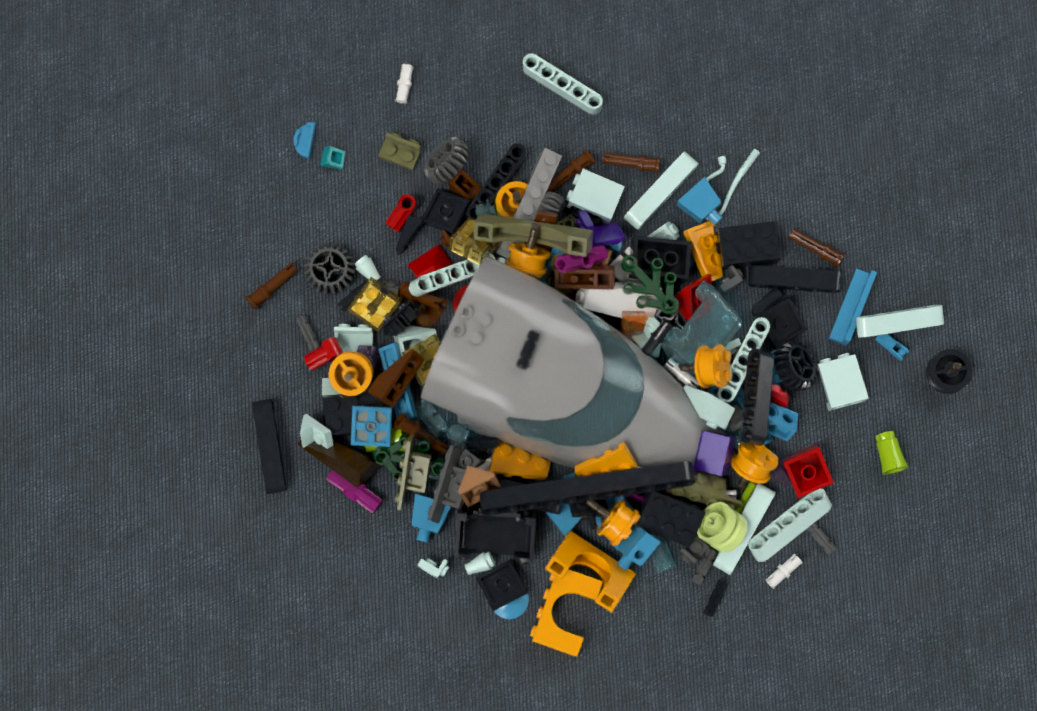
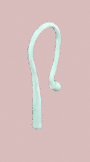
M753 149L738 171L719 212L720 215L724 213L737 184L760 154L758 150ZM725 156L718 157L721 168L707 177V181H710L724 171L727 164Z

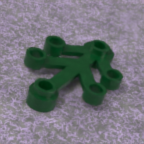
M625 256L621 262V268L625 272H633L645 286L635 285L633 282L628 281L623 286V292L627 295L632 293L654 295L658 300H648L644 295L639 296L636 300V306L640 309L645 307L660 308L665 314H674L679 308L678 300L673 297L676 275L673 272L666 273L664 277L666 293L664 294L660 290V271L663 267V261L660 258L652 260L651 280L638 267L637 259L634 256ZM627 260H631L633 264L629 265ZM654 263H659L660 267H656ZM671 276L673 281H669L667 277ZM626 286H631L632 290H627ZM639 300H644L645 304H640ZM666 302H671L673 306H667Z
M406 434L401 435L399 441L390 447H376L372 454L374 461L379 465H385L396 481H398L399 476L395 473L402 474L403 469L397 468L392 461L401 463L402 457H405V452L402 454H396L395 452L403 447V439L408 440L409 435ZM427 438L420 439L418 445L414 446L412 451L418 453L428 451L430 441ZM439 458L430 461V469L433 474L440 476L445 460Z

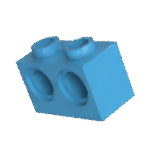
M770 402L767 433L788 441L797 431L798 413Z

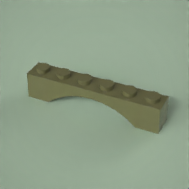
M482 213L474 221V240L487 242H528L532 223L539 224L535 243L554 247L566 254L584 257L592 249L593 230Z

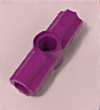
M597 245L592 247L586 257L571 254L559 255L555 260V267L561 273L580 268H591L594 264L605 262V259L608 258V251L603 245Z
M331 470L326 478L328 482L340 489L345 496L353 502L359 503L372 514L377 511L383 502L380 497L369 491L364 484L356 488L333 470Z

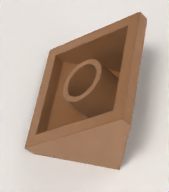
M467 466L458 492L467 507H470L480 501L479 494L481 492L502 487L494 473Z

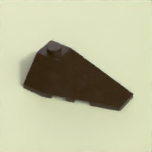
M332 440L333 446L328 449L321 444H317L315 441L303 448L356 488H359L382 466L377 464L369 453ZM302 441L298 442L300 447H302Z

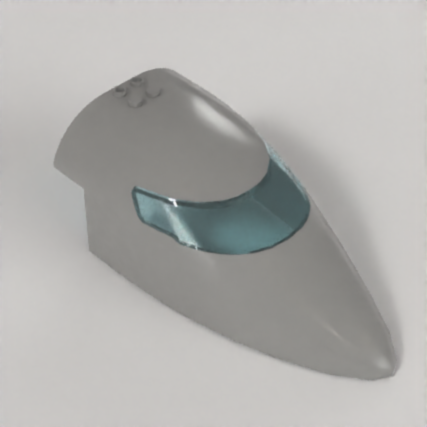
M486 256L478 267L458 306L432 363L421 394L422 399L457 414L458 424L486 437H496L499 441L571 468H575L576 465L592 457L599 458L604 455V451L609 449L613 451L619 448V444L625 442L639 467L683 461L692 462L694 467L702 430L725 434L722 428L717 427L715 430L706 425L707 421L699 417L684 390V385L678 382L676 377L658 361L643 353L642 349L626 336L547 284L489 256ZM530 330L536 331L540 334L538 342H535L537 345L531 360H528L530 362L526 370L520 369L516 366L518 358H521L519 355L525 340H528L526 338ZM730 465L729 472L733 470L732 465Z

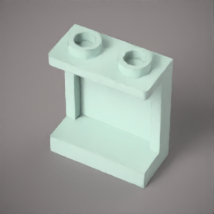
M583 169L581 174H576L572 183L576 186L573 191L569 190L566 200L569 201L567 207L574 206L581 210H586V212L602 218L601 223L608 224L612 219L625 186Z
M339 324V327H334V337L338 339L343 353L347 351L360 352L372 364L374 331L372 328H369V325L361 324L358 327H350L349 324Z
M845 353L832 361L831 358L819 361L820 364L816 366V370H819L827 396L828 411L865 402L869 399L855 354L849 355V353Z

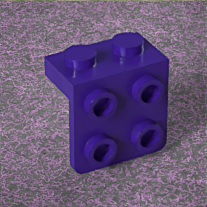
M586 210L578 211L579 219H576L577 228L593 230L592 247L606 244L615 245L625 241V235L618 223L613 222L594 226Z

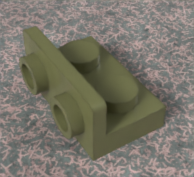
M394 132L391 134L386 133L385 141L378 157L414 171L422 149L415 140L402 139L401 135Z

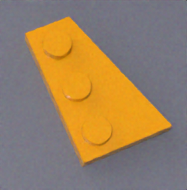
M708 221L683 231L686 241L691 242V253L701 276L711 274V279L714 281L723 277L720 254L717 253L716 248L718 239L717 235H714L713 226L715 225Z
M498 440L500 445L493 450L488 469L489 472L503 474L505 477L515 475L535 480H545L547 478L551 461Z
M625 442L619 444V448L613 451L611 449L604 451V455L599 458L592 457L576 465L575 473L578 477L635 469L637 468V463Z

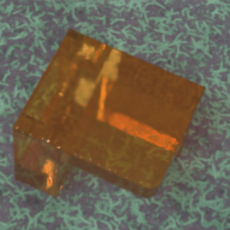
M422 303L418 308L420 313L415 321L424 328H430L441 317V313L436 308Z
M622 311L621 331L623 335H631V331H644L645 320L648 319L645 311Z

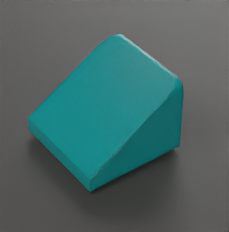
M331 146L325 147L320 165L342 170L346 151Z

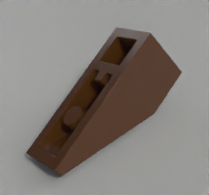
M593 265L591 268H580L561 273L558 268H555V288L613 289L615 286V265Z
M409 350L378 375L368 393L379 402L394 408L425 359L415 350Z

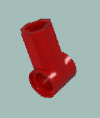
M409 194L402 195L385 224L399 233L406 223L407 217L411 216L417 209L415 199ZM406 201H412L410 208H404L403 204Z
M336 337L329 338L321 343V347L304 356V361L310 370L314 371L328 362H333L337 356L343 353Z

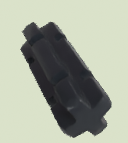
M532 330L528 332L526 337L528 340H525L519 355L521 358H518L516 363L518 368L523 370L528 368L530 363L528 360H531L537 345L535 342H538L540 337L538 332Z
M721 579L717 581L716 589L713 590L708 606L704 609L705 615L714 616L715 608L718 607L724 594L723 591L728 586L726 581Z

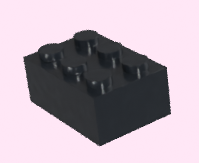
M775 221L718 228L716 232L722 270L728 269L731 265L735 268H742L753 265L776 264L780 260Z
M643 236L633 237L630 255L637 259L638 267L651 280L652 260L660 258L663 261V267L660 271V282H664V277L668 272H673L676 275L675 283L685 284L689 279L691 242ZM654 263L656 267H660L659 263ZM633 272L628 273V278L638 279ZM671 276L667 277L669 281H673Z
M368 390L355 396L338 395L322 398L327 428L331 430L332 439L351 436L352 406L384 407L383 403L368 393Z
M663 490L647 492L637 508L638 514L641 516L635 524L642 529L689 548L706 512L701 506Z

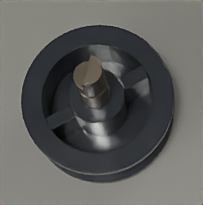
M954 349L943 350L936 354L929 361L926 368L928 383L934 390L943 394H953L960 391L970 382L973 373L969 358L964 353Z

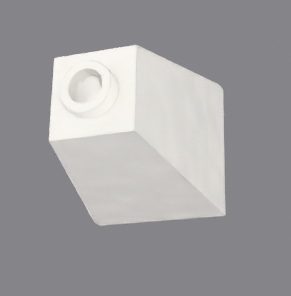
M640 280L631 281L635 285L645 286ZM628 281L615 282L613 289H579L576 293V303L585 309L646 324V318L655 317L657 308L645 307L640 309L636 306L637 298L644 295L648 300L658 299L654 295L625 294L623 286ZM626 286V289L632 290V287ZM639 300V303L643 305L645 301Z

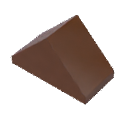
M463 169L454 176V179L451 178L448 182L450 191L470 200L471 203L481 190V187Z

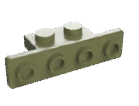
M410 434L408 440L405 439L402 451H405V457H402L400 468L403 469V472L398 478L397 485L400 486V492L397 491L395 503H398L397 510L399 511L402 510L405 504L407 490L425 493L427 488L431 455L412 451L415 434Z
M694 469L695 484L666 490L675 496H682L707 506L715 502H723L733 508L734 511L742 506V501L726 496V479Z

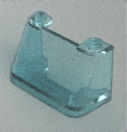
M702 281L696 289V296L702 301V304L682 330L672 328L663 339L664 342H660L668 358H672L678 364H695V355L700 346L706 345L709 348H714L715 345L721 344L726 347L742 325V319L736 310L711 284Z

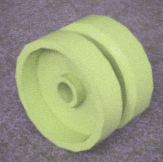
M715 502L709 505L704 510L706 514L697 530L699 538L720 552L734 550L741 544L746 535L747 521L744 516L723 502Z

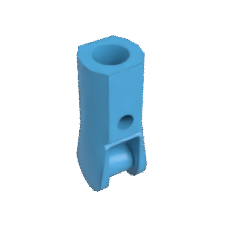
M889 334L878 335L875 338L880 345L899 361H903V356L910 352ZM894 346L899 348L897 352L893 350Z

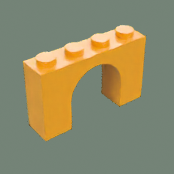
M572 531L565 537L545 568L561 580L568 569L576 564L586 565L595 570L603 581V589L595 602L611 613L636 575L629 568L625 570L617 564L618 561Z
M568 569L562 580L551 573L549 580L553 582L551 588H546L543 599L546 600L544 607L540 606L536 617L540 618L538 626L533 625L530 636L533 637L532 642L577 657L583 637L563 631L554 623L552 618L553 604L559 597L565 594H576L596 601L603 581Z

